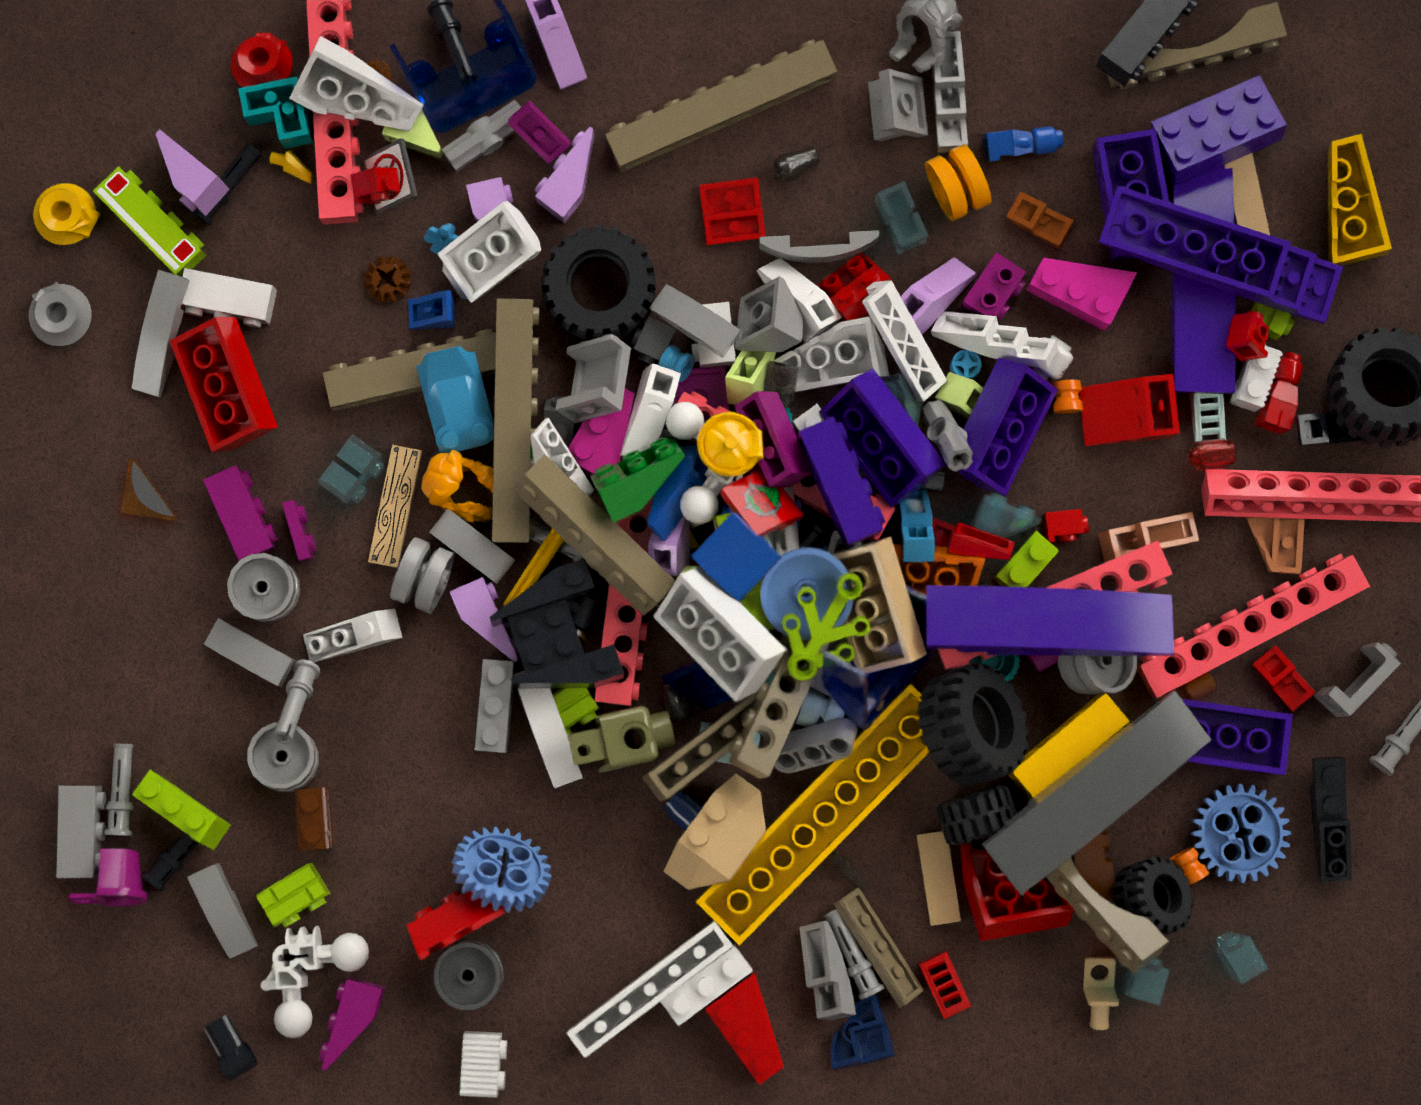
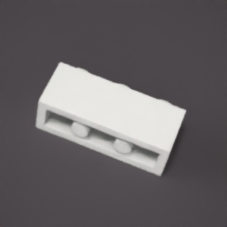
M184 268L183 277L190 280L181 305L185 309L184 313L202 317L203 312L214 314V317H236L243 320L244 325L261 328V323L270 325L277 293L273 285Z
M733 944V947L661 1000V1003L679 1026L753 971L752 967L736 945Z

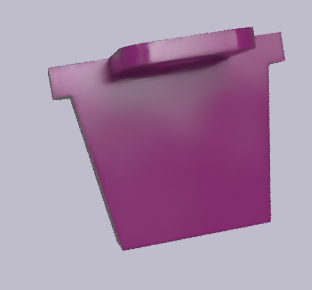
M100 849L97 893L69 894L68 900L72 904H103L105 907H129L147 903L148 893L143 891L139 852L130 849Z

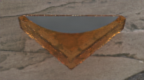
M129 458L120 513L177 522L178 517L137 463V460Z

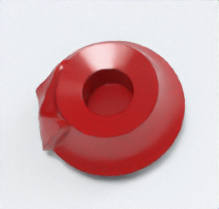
M262 31L256 33L254 37L243 41L236 48L231 58L232 75L242 87L287 79L293 66L292 54L286 40H280L271 33H264Z

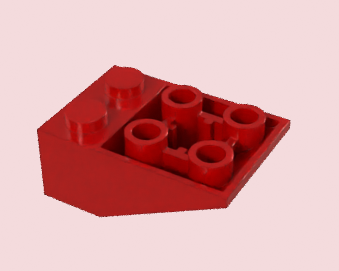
M1173 374L1146 376L1081 387L1079 399L1083 403L1081 420L1085 447L1170 439L1180 434Z

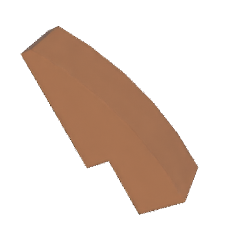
M1193 512L1140 522L1098 533L1104 562L1113 560L1155 541H1159L1162 550L1199 541Z

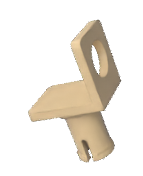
M1086 957L1084 960L1083 991L1088 1005L1091 1006L1089 1025L1092 1029L1106 1030L1109 1028V1006H1119V999L1114 989L1116 962L1112 957ZM1096 965H1104L1108 969L1107 976L1102 980H1096L1091 976V970Z

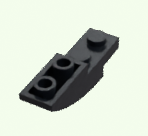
M1343 756L1312 758L1313 785H1310V797L1319 878L1321 882L1352 880L1350 820L1347 819L1345 758Z

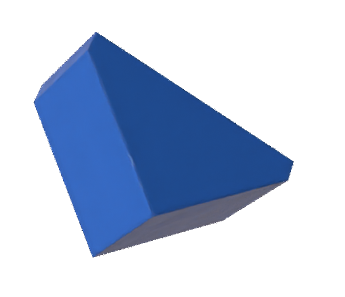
M445 290L408 300L409 329L456 328L455 299L451 291Z

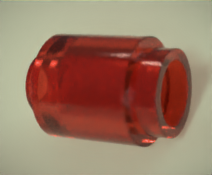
M1224 438L1195 441L1193 448L1189 449L1190 463L1192 466H1196L1198 471L1228 468L1230 464H1235L1236 461L1234 443L1232 440L1226 441Z

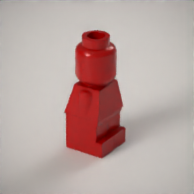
M1285 352L1283 358H1280L1281 361L1278 362L1279 367L1276 368L1277 372L1274 374L1275 382L1270 385L1271 389L1268 391L1269 395L1266 396L1265 406L1260 409L1254 426L1278 434L1291 430L1298 407V387L1296 386L1300 382L1304 368L1301 363L1302 357L1292 352Z

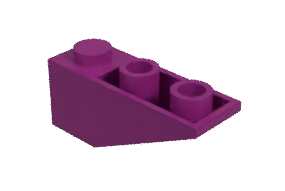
M352 977L346 979V983H340L336 995V1001H340L337 1013L332 1012L327 1027L328 1031H332L329 1043H323L319 1055V1060L323 1061L321 1070L326 1071L377 1017L385 990L384 986Z

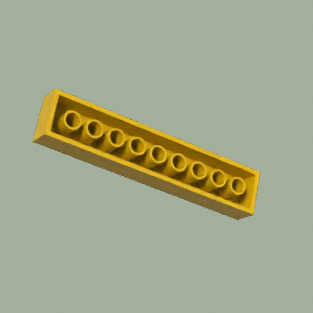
M912 684L907 685L855 738L852 752L848 757L831 762L766 828V833L730 881L710 885L696 899V903L739 946L929 752L927 746L923 745L921 739L923 736L922 730L918 726V720L920 719L918 705L922 701L920 699L921 693Z

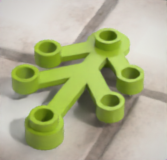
M845 573L839 577L837 581L838 593L821 622L815 606L816 594L814 590L810 587L799 589L797 599L799 604L803 606L811 634V639L806 648H804L799 633L801 627L799 617L796 614L788 613L782 618V627L788 633L793 654L788 659L787 666L789 673L795 679L801 681L809 680L816 675L819 667L840 661L847 663L854 658V649L847 642L838 644L834 651L817 653L825 643L853 635L864 636L869 632L870 624L864 616H856L852 619L851 623L832 628L847 601L856 599L862 592V582L857 575ZM847 580H852L855 583L854 587L850 590L843 587L844 582ZM805 592L812 594V599L808 602L801 600V595ZM795 619L797 625L794 628H788L785 625L786 621ZM859 621L866 623L865 629L861 631L855 629V624ZM849 648L851 652L849 656L842 657L839 655L840 650ZM800 660L809 662L805 669L797 667V663Z

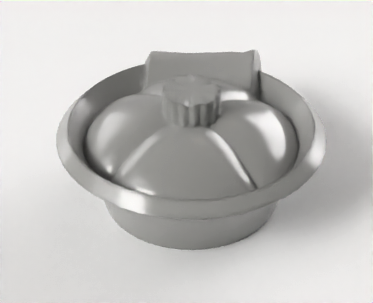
M54 282L52 285L44 287L32 295L33 301L29 309V323L34 334L43 342L54 346L69 345L78 341L88 330L92 316L91 306L86 296L79 289L71 285Z

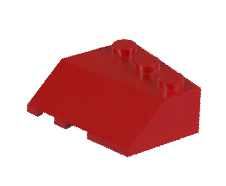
M960 845L965 893L980 941L1068 926L1074 908L1056 892L1053 884L1046 877L1020 895L986 850L974 849L972 845Z
M455 891L441 899L444 905L432 910L431 906H428L415 913L414 915L417 920L408 924L407 928L420 960L505 914L504 906L499 905L497 911H494L492 903H488L483 907V899L477 898L472 901L473 893L471 891L462 895Z

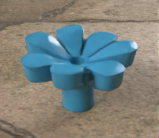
M446 223L439 229L433 226L426 231L427 234L424 236V240L427 243H433L430 250L438 254L458 236L454 234L455 226L451 223Z

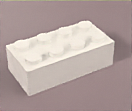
M701 566L679 575L653 616L735 702L758 692L786 651L743 605L725 591Z

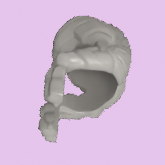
M906 0L900 13L896 16L899 36L895 46L889 52L890 57L894 61L899 62L911 50V45L915 44L916 37L913 33L914 28L911 20L912 16H917L927 25L933 45L912 66L922 73L928 71L935 64L936 60L938 62L943 61L945 58L946 31L955 30L962 22V16L958 13L955 0Z

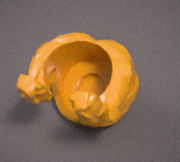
M456 450L437 454L430 459L427 470L422 477L421 486L423 493L429 498L430 504L439 506L445 511L448 508L467 522L480 521L488 523L493 518L492 508L472 501L465 502L464 504H455L450 497L458 490L463 478V472L465 471L475 473L478 481L493 493L494 469L492 467L483 465L481 462L474 461L473 459L463 458Z

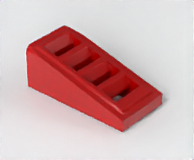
M958 522L947 553L1010 560L1015 542Z
M944 950L918 963L943 1019L971 1007L947 951ZM943 963L945 964L946 969L930 975V969ZM948 974L950 975V980L935 986V980ZM955 985V991L940 997V991ZM960 996L961 1002L945 1008L944 1002Z

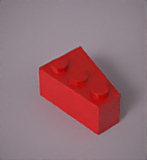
M753 971L706 1005L705 1010L760 1085L781 1070L784 1065L755 971Z

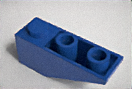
M697 445L680 447L685 457L653 495L652 507L647 519L648 526L661 541L667 540L683 517L680 509V500L683 493L691 487L702 486L706 480L705 473L708 467L700 458Z

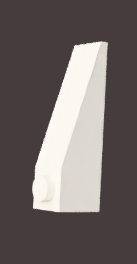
M321 36L289 99L316 113L327 115L328 112L343 115L345 119L354 120L358 118L373 121L376 125L406 131L411 130L423 108L421 102L355 55Z
M871 317L840 322L821 335L810 339L809 342L775 359L767 392H778V395L845 384L871 369H874L879 377L889 376L884 345Z

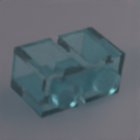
M905 181L877 192L875 202L885 225L890 223L888 232L897 253L900 254L924 244L928 234L918 211L913 213L915 204Z
M352 434L336 456L361 473L359 478L332 461L317 482L349 506L353 502H360L367 492V488L364 486L368 479L371 477L376 479L385 466L382 463L385 459L382 454Z
M1229 931L1216 939L1218 944L1212 947L1229 979L1240 984L1247 982L1268 969V966L1248 935L1241 933L1233 934L1232 931Z
M1157 958L1135 974L1127 968L1120 992L1129 997L1160 1006L1169 969L1162 967V960Z

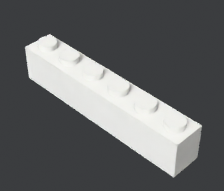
M713 920L567 1031L568 1036L584 1058H586L733 947V943L722 928Z

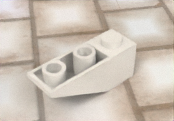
M781 258L757 270L765 284L779 276L784 278L804 316L802 339L805 343L831 329L842 318L823 290Z
M651 364L643 371L620 456L624 457L626 454L636 450L642 452L650 448V444L653 441L659 439L666 421V415L672 406L681 373L655 364Z
M545 418L530 436L534 464L546 454L577 486L590 496L594 491L592 485L550 419Z
M395 609L374 611L303 634L309 660L314 663L403 638Z

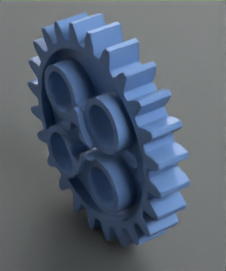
M1236 784L1235 792H1233L1230 785H1225L1224 795L1218 790H1214L1215 800L1204 798L1203 800L1207 808H1196V811L1202 817L1201 819H1192L1191 821L1199 826L1198 830L1190 832V835L1199 837V841L1192 844V846L1202 848L1203 851L1199 853L1198 859H1209L1205 865L1207 869L1216 866L1215 876L1220 877L1226 871L1227 881H1232L1236 874L1238 881L1241 883H1245L1247 874L1252 881H1257L1258 871L1267 877L1269 876L1267 866L1277 869L1278 865L1274 859L1276 857L1285 859L1286 856L1280 849L1281 847H1290L1289 843L1283 841V836L1290 835L1291 831L1283 830L1282 825L1287 824L1289 819L1279 817L1285 810L1284 807H1273L1277 800L1276 797L1265 800L1266 790H1260L1256 795L1254 785H1249L1246 792H1244L1242 784ZM1249 806H1253L1257 811V818L1252 823H1249L1244 815L1245 810ZM1232 807H1235L1237 810L1238 823L1232 814ZM1220 814H1224L1228 818V827L1223 831L1217 829L1215 825V820ZM1239 827L1247 830V834L1243 835V840L1235 837V832L1239 831ZM1259 835L1264 837L1266 841V846L1261 852H1257L1253 847V841ZM1230 843L1235 845L1237 849L1236 857L1232 860H1228L1224 856V848ZM1244 844L1250 854L1249 859L1245 858Z
M484 827L480 834L472 831L470 837L464 836L462 843L458 844L452 860V864H454L452 873L457 874L456 883H464L462 892L471 891L473 893L472 901L481 898L483 899L482 906L485 907L488 903H492L494 911H497L499 905L504 906L506 912H510L512 906L520 912L524 905L532 908L534 901L539 903L542 895H545L552 876L549 874L551 865L545 864L547 855H538L541 849L540 846L533 848L530 846L532 839L522 841L520 840L521 833L511 836L510 830L506 829L504 834H502L497 827H494L493 832L489 833ZM503 851H505L506 859L502 870L503 878L499 888L497 882L502 867L501 858Z

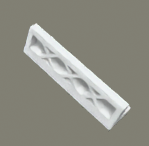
M873 282L866 288L869 296L862 303L918 402H924L946 383L947 379L893 282Z

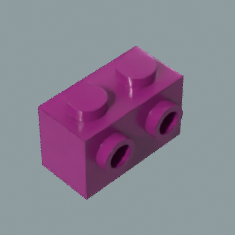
M996 252L962 302L961 307L972 314L996 316L997 321L1000 322L1010 308L1005 304L1011 295L1017 297L1026 282L1021 280L1026 271Z

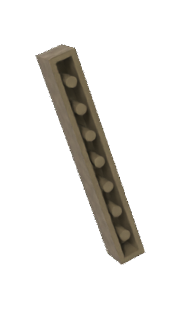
M814 40L807 41L798 47L799 50L788 54V52L779 53L768 64L763 66L760 63L754 64L745 69V74L735 78L733 75L724 77L717 82V86L708 90L706 87L699 88L690 94V98L683 101L679 99L669 101L663 106L664 109L655 113L652 111L644 112L636 117L637 121L628 125L625 122L614 125L609 129L610 132L605 135L620 173L835 80L837 69L824 41L820 40L816 43Z
M497 299L492 542L529 543V537H535V519H529V505L512 489L535 465L534 458H530L532 446L530 436L537 429L531 428V416H537V398H531L532 386H538V368H532V356H538L539 338L533 337V326H539V307H533V300Z

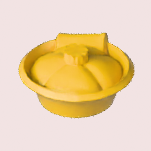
M67 183L57 184L46 189L37 199L33 212L34 223L38 232L49 242L58 245H70L84 238H89L100 216V213L96 211L91 196L81 187Z
M734 412L717 414L707 420L699 432L697 447L700 458L710 470L723 476L741 475L749 471L758 460L763 459L762 431L749 418Z

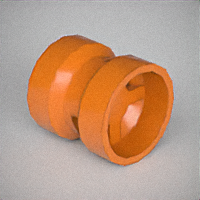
M1061 380L1051 383V385L1058 389L1055 402L1052 404L1054 414L1083 411V403L1078 396V393L1082 390L1080 380Z
M1194 846L1169 858L1174 861L1175 866L1179 865L1182 869V874L1187 876L1189 880L1188 885L1201 880L1209 874L1206 866L1197 860L1199 854Z

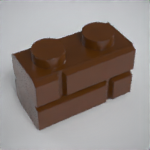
M330 787L295 789L299 851L334 848L331 804L328 803L331 800Z

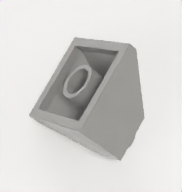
M779 276L740 298L737 323L740 335L735 341V349L739 351L783 352L801 342L804 316L784 278Z

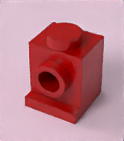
M374 167L351 174L355 204H380L381 201L389 200L388 195L400 192L397 168Z
M1249 311L1233 315L1226 347L1240 361L1267 358L1268 352L1264 348L1269 335V327L1263 322V314L1257 311Z
M1082 509L1045 512L1042 515L1044 538L1051 544L1055 542V538H1058L1059 543L1077 541L1076 536L1088 534L1089 532L1087 516H1082Z

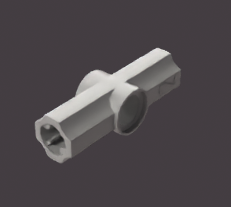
M515 100L490 117L484 116L476 120L468 127L465 134L441 149L456 172L481 155L487 156L504 144L506 138L516 133L508 125V118L521 108Z
M939 399L934 402L928 401L922 408V418L928 428L927 438L937 445L950 469L955 472L960 469H967L973 463L971 457L973 452L967 443V432L957 425L946 403Z

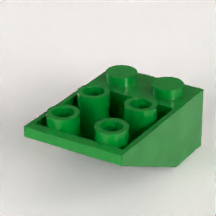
M666 437L657 439L650 444V448L639 452V450L632 451L623 457V461L614 465L611 463L602 465L595 470V474L590 476L613 523L642 510L685 457L683 451L672 437L669 439Z

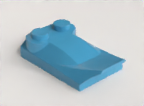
M456 346L424 354L421 364L416 365L439 452L462 451L493 441L494 420L475 351L468 352L462 347Z

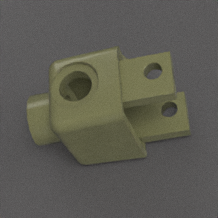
M644 706L599 715L595 718L597 729L567 735L574 766L604 760L605 765L598 770L599 773L652 761L657 758L658 750L675 746L668 711L649 714L648 709ZM627 730H635L640 734L641 744L638 749H631L625 744L624 735ZM579 747L586 749L587 754L585 757L579 755Z

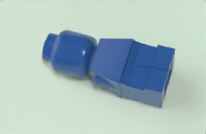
M1048 126L1034 128L1031 132L1010 129L982 134L985 162L998 161L1002 155L1012 157L1030 152L1036 155L1054 153L1057 148L1063 147L1062 131Z

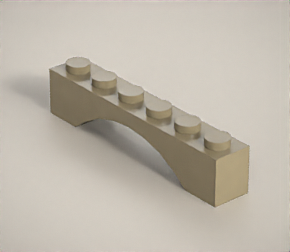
M1275 2L1249 9L1229 32L1207 44L1186 49L1162 48L1155 59L1149 57L1145 61L1144 65L1147 67L1137 81L1148 78L1149 82H1154L1165 78L1166 73L1177 71V74H1185L1193 71L1196 65L1205 63L1206 67H1212L1222 63L1223 58L1233 56L1234 60L1250 56L1251 51L1262 48V52H1269L1279 48V44L1282 43L1287 34L1278 3ZM1108 75L1111 88L1120 86V89H1127L1138 84L1137 81L1131 79L1124 87Z
M1071 857L1045 876L1053 884L1056 892L1071 904L1078 917L1090 925L1098 939L1102 943L1107 944L1116 954L1118 961L1133 974L1160 956L1167 945L1168 940L1148 918L1122 910L1096 893L1079 874Z

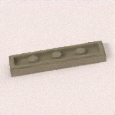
M860 888L852 890L834 903V906L898 1007L905 1006L922 993L924 989Z

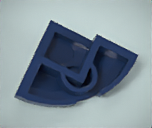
M873 994L854 1004L856 1015L851 1016L840 1032L838 1030L835 1031L831 1044V1065L833 1070L868 1064L896 1056L877 994Z

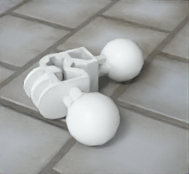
M680 402L673 405L666 415L668 431L674 437L681 440L692 438L698 440L699 432L704 425L702 411L690 402ZM708 468L705 473L707 479L703 485L691 487L683 493L680 500L682 515L694 524L710 522L718 511L717 495L722 488L735 482L733 481L735 476H723ZM745 473L737 475L736 481L743 478Z
M318 925L315 926L313 934H309L306 927H300L298 935H294L290 928L286 929L285 944L275 949L273 965L271 966L272 970L266 980L261 983V988L265 991L282 989L283 1003L278 1006L274 1015L275 1027L280 1034L287 1038H298L307 1033L312 1025L313 1016L311 1010L306 1003L301 1001L300 988L308 986V977L302 971V968L315 970L323 968L325 963H334L342 971L353 972L359 970L365 965L369 955L368 945L363 937L356 933H345L336 938L333 944L322 945L321 931ZM287 953L294 954V956L309 955L308 957L295 958V960L290 962L289 960H284V954Z

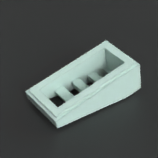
M1189 393L1195 450L1225 449L1226 431L1223 394ZM1214 398V403L1200 404V399ZM1215 410V415L1201 416V411ZM1216 422L1217 427L1202 429L1201 423ZM1218 434V440L1202 441V435Z

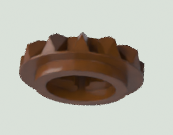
M380 256L377 260L370 262L369 267L364 273V286L368 294L378 302L395 303L404 298L410 290L412 282L410 270L403 261L394 256ZM379 271L387 275L394 272L392 279L397 287L394 288L387 283L384 286L380 285L383 280L380 277Z

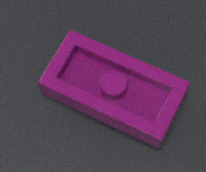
M530 100L508 118V125L548 164L570 147V140Z
M295 500L282 503L298 560L302 563L315 560L313 552L317 551L313 535H307L304 524L308 523L309 520L304 505L299 506Z

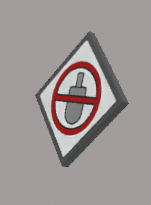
M400 138L362 158L364 170L383 167L397 168L400 192L388 195L389 200L381 201L380 204H373L375 215L388 211L417 196L404 139Z

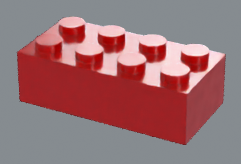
M214 317L170 340L211 452L232 451L278 428L236 317Z

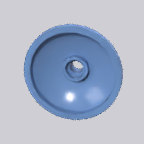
M798 548L781 555L782 558L764 576L760 593L761 603L770 623L787 636L788 633L782 627V618L788 613L796 614L801 622L799 629L801 639L810 640L811 634L805 612L797 599L799 589L808 585L814 590L816 594L815 606L821 622L838 593L837 581L839 577L848 573V571L835 556L826 551L816 548ZM852 580L845 581L843 587L847 590L852 589ZM811 593L809 595H801V600L804 602L812 599ZM853 599L847 601L832 628L841 626L851 611ZM789 619L785 625L788 628H794L797 625V621Z

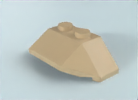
M735 774L713 793L679 839L664 869V873L688 890L730 881L766 833L761 791L739 775Z

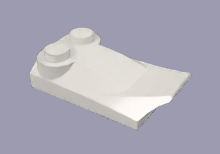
M504 201L441 250L438 255L443 261L442 271L461 299H468L470 303H473L527 261L536 258L541 251L537 235L522 213L511 203Z

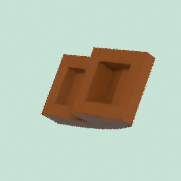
M1022 192L1019 193L1006 216V219L1058 249H1061L1074 226V220L1047 208L1046 203Z

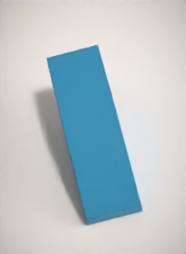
M927 489L918 490L913 496L898 504L903 562H934L935 538Z

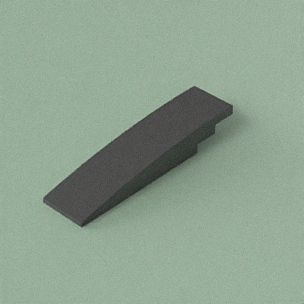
M1173 690L1028 801V806L1004 823L1006 826L982 845L1018 893L1022 895L1138 803L1205 746L1211 738Z

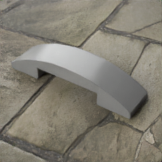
M879 230L849 232L848 244L790 247L789 235L760 237L759 249L775 257L794 262H832L852 257L876 244L879 239Z

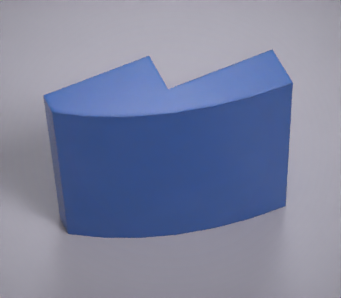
M734 512L692 555V558L725 591L739 602L782 558L763 536L757 535L741 516Z

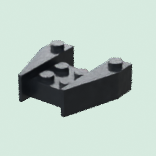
M585 559L555 568L490 616L492 627L509 622L526 673L510 679L513 688H597L624 678V672L614 644L584 654L567 602L595 593L594 584Z

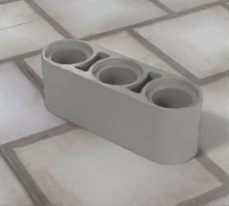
M448 508L429 531V533L496 584L499 583L515 562L511 556Z
M837 718L789 732L774 767L783 773H794L848 757L852 752L857 735L856 724L846 718Z

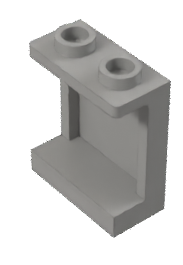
M607 334L603 337L567 347L566 353L576 361L571 396L557 399L556 410L573 423L621 411L631 348L613 334Z
M1379 642L1363 645L1360 650L1371 660V664L1344 692L1337 686L1321 688L1314 697L1335 717L1351 716L1401 664L1395 658L1397 656L1396 652L1386 643L1380 644Z

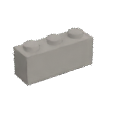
M483 659L475 750L508 753L514 689L510 679L514 678L515 662Z
M59 786L56 878L98 877L101 841H104L106 836L104 835V830H106L105 823L101 822V810H105L107 798L106 793L102 792V786Z

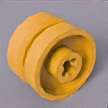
M962 144L950 150L948 161L939 155L925 162V170L932 191L941 209L950 221L953 222L966 216L968 205L975 210H979L991 204V193L984 173L967 145Z

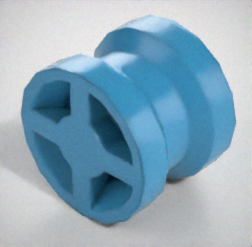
M670 345L662 354L658 366L681 373L679 382H682L691 373L695 357L690 353H682L680 348L675 345Z
M966 349L961 350L953 357L950 363V372L973 380L981 370V359L975 352Z

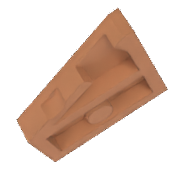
M1245 517L1268 572L1300 575L1305 519Z

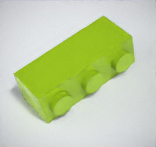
M152 770L148 771L132 794L196 841L212 850L216 848L231 826L227 821Z

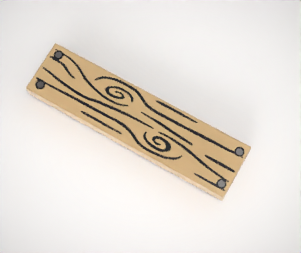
M392 445L368 560L369 563L394 568L399 567L423 453L422 450Z

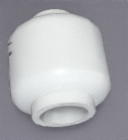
M1052 335L1050 339H1057L1059 349L1049 368L1034 367L1032 369L1045 380L1048 377L1056 380L1060 379L1073 361V356L1070 353L1072 348Z

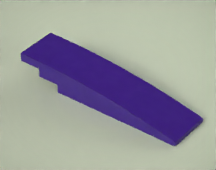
M1225 165L1176 186L1172 183V203L1234 223L1233 168L1225 169ZM1171 272V338L1175 393L1234 394L1235 355L1226 347L1232 317L1235 315V295Z
M1121 186L1116 188L1099 243L1150 264L1322 325L1326 322L1343 268L1341 265L1316 258L1317 254L1291 246L1289 241Z
M927 585V648L957 649V652H987V655L1174 656L1172 595L1061 588Z

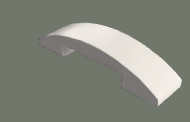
M524 670V671L518 672V673L513 674V675H514V678H515V677L524 675V674H526V673H525V670ZM518 688L554 788L582 779L583 776L579 765L574 766L568 736L551 688Z

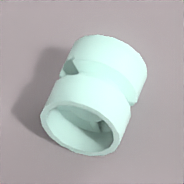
M810 687L800 708L796 724L809 727L837 718H843L848 700L834 695L833 697L826 698L824 693Z

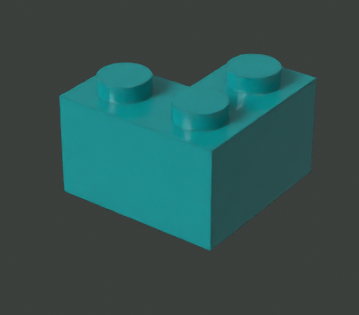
M297 77L238 88L243 116L250 126L275 121L278 138L284 149L314 143L307 108L289 99L298 81Z

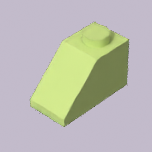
M422 109L410 131L384 126L382 134L386 141L393 143L402 138L407 148L440 159L442 158L443 152Z
M740 352L725 376L727 403L736 405L756 391H767L776 352Z
M949 372L946 377L947 382L940 387L935 398L946 403L951 411L969 419L983 391V387L972 379Z

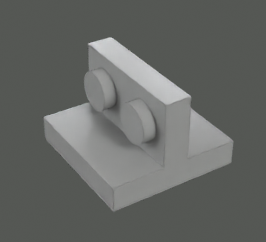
M891 69L879 71V79L868 82L874 140L885 141L903 135L916 138L928 136L922 78Z

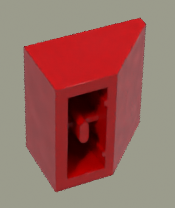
M861 252L849 259L846 264L834 273L825 277L816 286L827 294L842 316L840 322L869 317L870 315L862 303L869 296L866 288L873 282L892 281V279Z

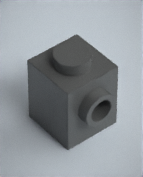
M648 317L644 328L638 327L631 344L635 345L634 354L639 355L637 360L648 366L655 363L659 364L662 354L672 344L676 336V329Z

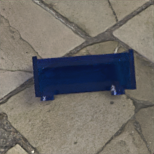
M493 0L500 18L489 23L484 31V39L488 47L469 56L479 77L475 82L469 77L471 82L469 85H461L454 64L437 73L432 65L424 60H418L406 65L396 45L392 44L389 46L416 100L423 104L422 111L433 130L447 132L529 90L535 84L537 73L515 24L501 0Z
M906 585L927 653L925 656L911 663L865 673L856 668L853 659L850 662H845L827 651L823 655L821 679L823 680L824 689L850 720L864 730L868 729L877 720L880 714L924 666L931 652V648H927L926 595Z

